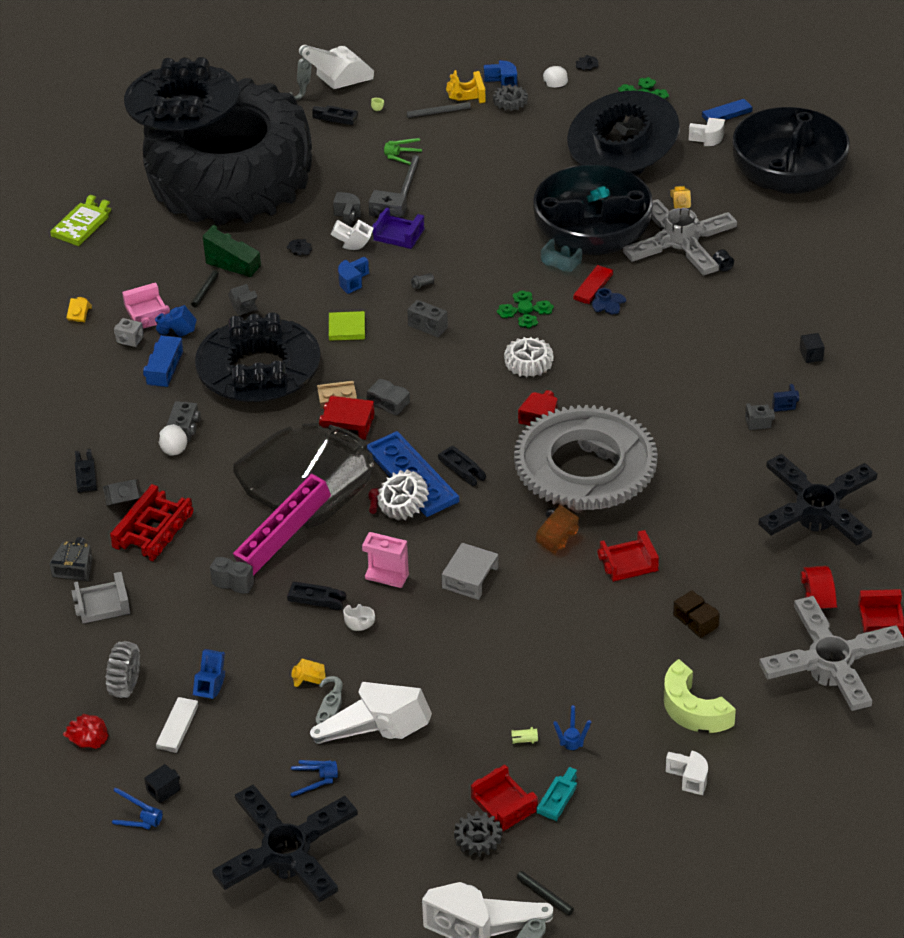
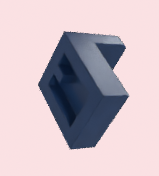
M789 384V391L773 393L772 408L774 412L796 409V402L799 401L798 390L795 391L793 384Z

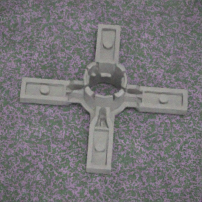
M659 199L653 200L651 219L660 228L664 229L654 237L623 247V253L633 262L660 253L667 247L684 249L686 257L704 276L719 271V265L698 242L699 237H708L737 227V221L727 212L699 222L693 211L690 210V215L688 216L689 209L682 208L680 215V208L669 211Z
M814 596L794 600V607L811 636L813 644L807 651L797 649L761 658L759 665L766 678L771 679L804 670L811 671L816 681H818V676L820 675L819 684L827 686L829 678V686L838 685L851 711L872 706V699L856 670L850 666L854 663V660L865 655L904 646V637L898 627L895 625L858 634L855 639L846 641L841 637L832 635L829 629L830 624ZM832 652V660H836L838 662L826 661V659H830Z

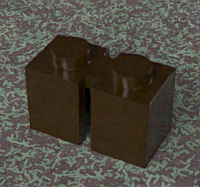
M693 590L674 601L673 615L684 625L689 624L688 628L700 639L719 627L720 613L718 610L706 603L704 598Z

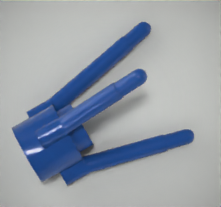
M574 705L571 706L570 728L564 732V735L557 721L553 723L560 739V745H564L568 750H576L579 746L583 747L584 739L590 728L591 721L588 720L580 736L579 731L575 728Z
M299 760L298 763L301 765L292 766L291 770H319V777L324 778V780L299 789L290 795L294 797L322 785L332 784L333 778H338L336 761Z
M114 788V792L143 808L140 814V819L143 822L113 820L112 824L143 827L148 830L151 825L154 827L159 825L163 816L162 810L151 807L124 791Z

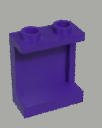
M385 208L379 214L376 223L372 225L373 239L412 249L425 229L424 215L417 214L415 219L411 221L390 216V209Z

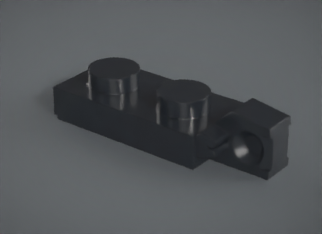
M329 105L325 108L314 106L312 117L353 125L358 117V111Z

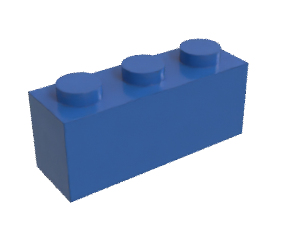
M160 336L158 342L154 345L153 354L149 356L148 365L143 370V375L146 377L148 385L168 387L183 354L182 338Z

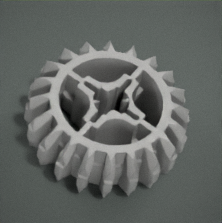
M123 641L116 643L111 649L105 676L109 695L128 698L133 693L139 677L141 663L140 650L136 644Z

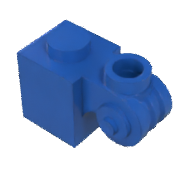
M185 305L175 307L170 313L166 315L161 313L155 318L157 322L156 330L161 335H167L170 328H172L181 337L194 331L197 319Z

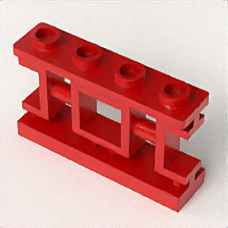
M151 484L110 533L112 548L119 550L122 547V549H126L131 543L141 547L142 556L146 557L148 555L149 560L154 561L162 553L163 548L172 541L173 536L182 528L184 522L192 516L194 511L192 499L187 497L185 500V498L181 497L177 503L166 500L165 491L159 492L158 486ZM151 518L161 521L157 528L146 524Z

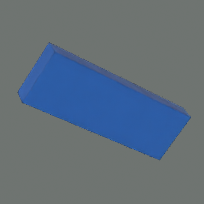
M741 99L702 111V117L707 122L709 118L727 120L750 113L753 107L745 99Z

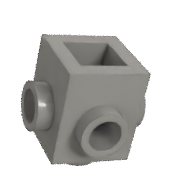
M122 318L114 328L117 343L137 347L144 337L142 322Z

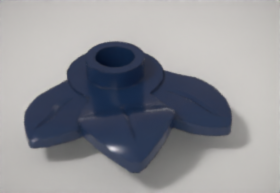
M601 288L595 295L592 307L596 312L605 310L608 314H618L620 311L619 304L626 302V298L619 293H612L608 288Z

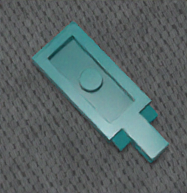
M601 186L596 190L590 191L591 195L586 197L589 203L610 196L609 189H605V186Z
M569 767L563 777H555L537 807V814L555 821L558 820L576 790V769Z

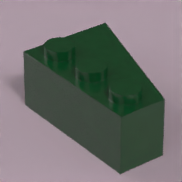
M212 225L202 236L206 264L251 277L261 266L260 252L242 241L239 243L231 238L232 235L228 233L223 234L217 230L218 227Z

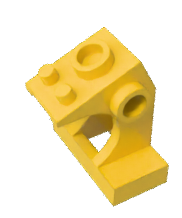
M454 70L453 74H450L451 80L446 85L449 98L457 101L478 99L479 103L486 102L485 87L480 71L473 72V79L467 83L459 81L456 70Z

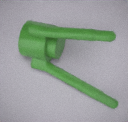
M420 138L389 141V143L385 144L384 154L388 156V159H394L410 165L411 162L396 157V155H399L400 151L422 152V149L403 148L397 144L418 142Z

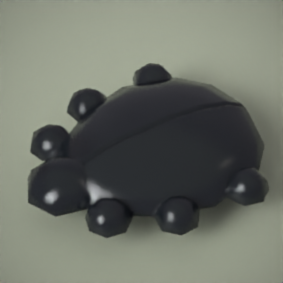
M585 55L583 58L580 57V61H576V68H582V70H592V68L599 66L598 59L589 55Z
M306 239L292 240L286 246L287 249L292 250V253L296 252L298 255H302V253L308 255L312 251L311 243H307Z

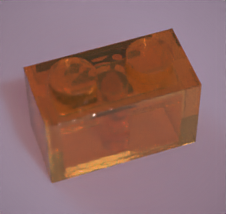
M559 505L537 531L535 541L555 554L559 549L562 550L565 547L570 535L574 536L577 533L579 517Z

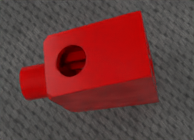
M546 390L543 394L531 393L518 409V423L530 426V422H536L537 417L542 419V414L548 416V411L555 413V409H558V399L554 397V393L550 390Z

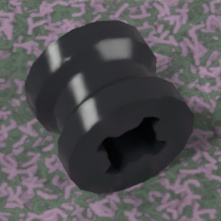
M724 249L717 251L713 256V259L719 265V269L723 272L730 270L734 265V258Z

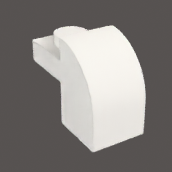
M709 118L707 125L690 123L689 140L704 142V146L719 144L724 135L725 119Z
M337 220L331 235L344 242L343 248L358 250L364 247L370 239L373 227L358 220L354 227L351 228Z
M691 751L690 757L668 752L665 772L683 776V791L703 795L708 775L706 759L695 751Z

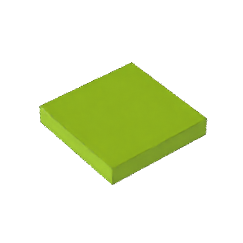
M365 311L329 313V341L365 339Z

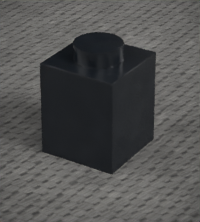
M819 333L801 335L799 349L805 363L823 361L825 346Z
M166 764L144 777L146 791L159 804L180 791L179 774L175 769L171 770Z

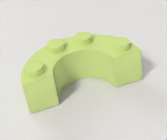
M680 659L675 661L668 669L664 682V706L670 717L682 727L696 732L700 729L709 730V733H715L733 727L736 709L722 696L716 699L705 700L692 695L689 690L692 688L693 671Z

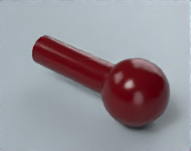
M372 488L368 493V498L371 501L369 512L372 514L377 512L379 488Z

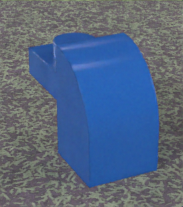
M499 60V64L484 65V82L500 81L501 88L503 85L508 86L509 84L513 87L517 85L516 66L511 62Z
M362 257L351 263L347 260L341 262L338 266L340 287L347 294L362 288V277L369 274L368 259Z
M208 649L202 651L201 670L195 674L193 695L213 699L219 694L225 677V670H223L225 652Z

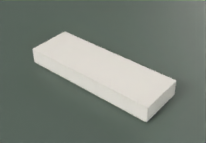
M181 697L177 698L156 743L157 749L174 753L178 752L199 706L198 701Z

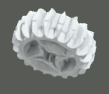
M532 337L517 338L516 342L511 341V344L507 345L504 353L505 364L508 367V371L518 374L519 377L524 375L526 378L528 376L534 378L535 375L541 376L542 373H547V370L551 369L553 351L549 343H545V340L539 341V338L532 339Z
M400 470L398 474L393 473V477H386V483H381L383 488L378 489V504L382 512L389 518H395L398 521L401 518L406 520L408 516L413 518L415 512L419 513L420 507L425 508L423 502L428 501L426 497L429 494L428 486L422 476L414 471L406 470L403 472Z

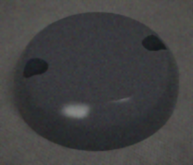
M775 107L753 113L738 124L732 141L734 160L747 179L761 188L776 190L783 194L807 193L829 184L845 167L850 147L848 134L837 121L818 111L800 107Z
M598 164L572 166L551 174L537 187L533 199L534 217L542 233L558 247L582 255L614 253L634 243L648 227L653 209L651 191L639 177L621 168ZM601 186L609 189L610 196L588 203L586 196L591 195L590 191L596 190Z

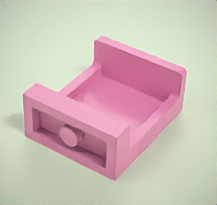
M156 282L122 292L124 306L129 316L134 321L142 322L143 329L157 325L155 318L159 314L163 313L166 315L170 313L169 306H165L159 295Z
M369 532L362 544V551L368 552V570L365 574V579L402 588L409 575L407 541Z

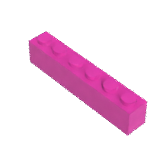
M311 474L233 553L236 562H245L251 565L254 576L331 497L326 481Z

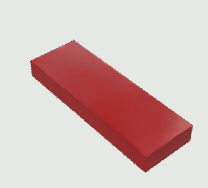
M597 265L574 293L573 299L590 304L595 298L597 291L603 288L612 277L613 270Z

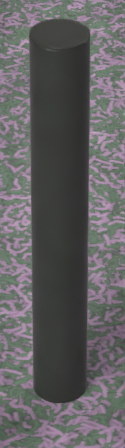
M212 271L191 302L192 307L196 308L219 275L218 271Z
M523 871L517 874V879L568 916L574 911L572 906Z

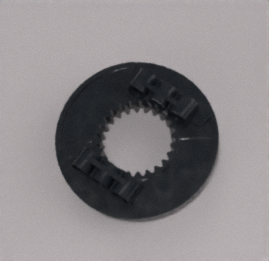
M184 57L179 59L178 62H175L172 58H165L162 60L159 69H153L144 73L130 84L124 95V105L128 115L143 126L164 131H183L200 128L225 117L236 106L240 91L238 82L232 74L222 68L210 66L209 61L204 57H198L195 61ZM193 92L196 95L190 96L189 98H181L177 96L179 93H188L189 95H191ZM200 94V97H204L203 102L197 95Z
M621 91L603 96L582 109L570 125L567 143L571 156L579 165H607L640 175L646 167L660 160L672 148L679 136L680 123L676 110L664 98L645 91ZM626 115L627 117L633 115L634 118L638 116L644 122L645 127H642L643 131H639L638 136L634 135V139L628 138L626 142L621 140L620 143L615 140L612 143L611 140L606 141V138H602V134L606 135L612 131L616 122H624Z
M268 313L264 318L258 314H252L246 320L240 316H232L228 320V325L215 329L201 342L196 352L195 365L198 377L202 383L220 396L245 402L268 401L287 396L302 388L312 379L320 365V348L316 338L309 330L296 322L282 320L278 313ZM256 351L260 353L263 351L267 353L273 352V355L278 354V357L282 358V361H273L268 365L260 362L254 363L252 366L243 364L235 366L234 362H238V358H243V354L249 355V352L254 354Z

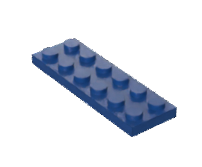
M398 431L365 445V451L390 478L393 477V473L398 474L400 470L403 472L406 470L414 471L422 476L428 486L429 494L426 496L428 501L423 502L425 508L420 507L419 509L426 517L459 502L458 494Z

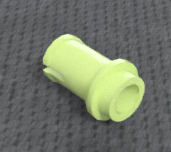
M530 727L531 729L511 730L512 737H514L512 738V743L532 742L534 744V742L538 741L537 729Z

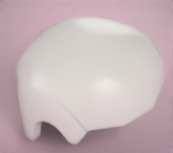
M552 66L544 71L543 78L548 87L557 88L567 84V72L561 66Z
M174 424L167 425L160 431L158 443L165 454L170 456L178 455L185 450L187 436L180 426Z
M358 604L356 608H351L350 605H347L343 609L345 623L352 630L362 631L368 629L375 622V612L370 607Z

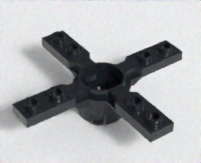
M783 454L767 461L766 467L797 495L796 503H788L759 518L758 525L769 535L772 536L799 521L807 529H809L811 522V531H819L820 524H822L821 531L833 525L856 546L872 538V531L847 509L839 508L840 500L877 479L878 473L866 463L835 478L834 483L827 486L810 483L807 480V475Z
M254 784L235 794L237 803L264 834L260 848H250L212 870L214 878L224 890L269 867L275 875H278L277 869H279V878L288 879V871H290V877L297 875L319 903L338 892L337 884L318 861L308 854L310 843L358 815L356 807L346 796L309 815L306 822L297 826L290 823L283 824L277 817V812ZM286 840L287 847L296 848L298 844V849L289 854H280L276 852L279 849L285 848Z

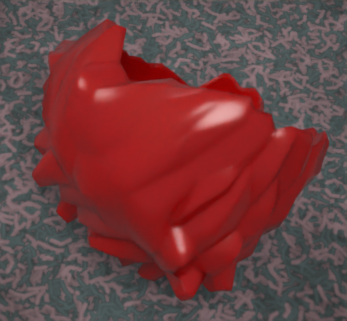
M82 714V716H78L77 721H71L69 723L70 726L66 727L67 731L63 733L64 737L69 738V741L81 748L91 747L96 749L108 740V731L104 720L96 715Z

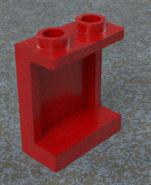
M330 395L328 403L324 405V414L320 415L319 426H322V433L326 434L329 427L358 430L359 439L366 440L375 415L374 401Z
M645 530L638 531L637 540L607 547L604 540L600 541V549L597 550L600 561L603 560L605 572L610 575L612 581L658 571L659 556Z
M901 589L860 590L858 607L863 633L896 625L904 637Z
M506 765L494 769L490 774L477 779L471 784V799L484 813H487L489 818L495 816V822H500L502 832L537 811L538 797L533 791L527 794L509 776V770Z

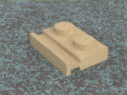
M354 381L317 385L320 408H324L325 403H328L330 395L357 399Z

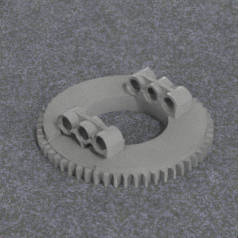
M577 405L576 409L570 406L569 410L562 407V411L555 409V413L548 411V416L542 414V419L537 417L536 422L531 421L530 426H526V430H522V435H519V440L516 441L514 465L520 480L524 481V486L528 485V490H533L534 495L539 494V498L545 497L546 502L552 500L554 505L556 503L560 507L567 505L574 512L581 513L583 510L617 506L620 503H625L626 500H631V497L637 496L638 492H642L643 487H647V483L651 482V478L654 477L656 472L658 455L656 443L653 442L654 438L650 437L651 433L647 432V428H642V423L637 424V420H631L630 415L625 417L624 412L618 415V410L610 412L611 408L603 410V406L596 409L595 405L592 408H589L588 405H585L584 408ZM578 440V444L585 452L594 451L598 457L604 460L610 458L616 466L602 475L580 477L562 471L555 465L552 456L562 445Z

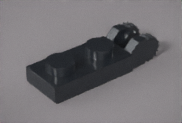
M453 445L438 454V459L459 476L465 478L466 482L471 486H475L478 483L475 476L481 481L487 477L485 472L477 466V463Z
M87 449L86 452L88 460L81 461V453L75 451V473L78 493L97 490L95 465L91 449Z
M293 581L287 595V600L329 607L331 610H341L343 607L342 601L346 599L347 595L339 589Z

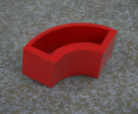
M828 566L803 567L800 579L801 584H804L806 589L805 598L814 596L820 608H836L835 585L830 568Z

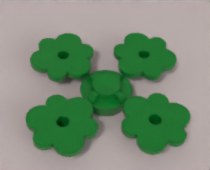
M650 77L639 79L638 86H642L643 89L637 91L653 93L664 99L669 97L668 91L665 89H656L652 92L647 90L654 87L656 80ZM623 84L618 88L619 92L636 91L633 85Z
M521 290L513 294L514 302L519 303L518 307H513L511 304L499 305L497 314H500L501 318L513 317L518 310L524 314L523 317L518 318V325L531 328L532 326H537L538 321L536 316L528 313L534 310L538 314H551L554 305L550 304V301L545 300L538 301L533 306L531 303L532 293Z

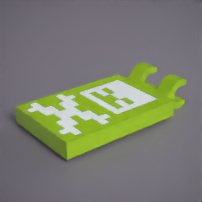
M89 195L85 204L79 203L50 231L51 237L80 246L109 218L108 213H110L111 208L107 206L110 204V201L104 199L101 201L100 206L97 207L98 203L94 202L96 196Z

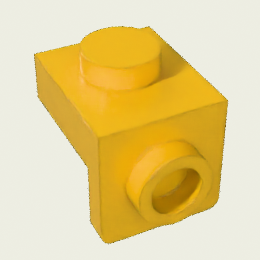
M676 186L674 190H670V196L673 198L675 209L691 207L689 189H685V186Z
M71 298L66 318L69 321L85 322L88 309H91L92 305L86 298Z
M301 659L297 666H294L291 676L294 686L299 687L303 680L320 685L321 681L326 678L324 664Z

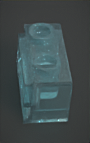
M551 238L541 249V261L545 265L558 267L561 271L572 272L578 264L582 263V249L578 248L573 256H569V247L563 246L560 253L554 250V240Z

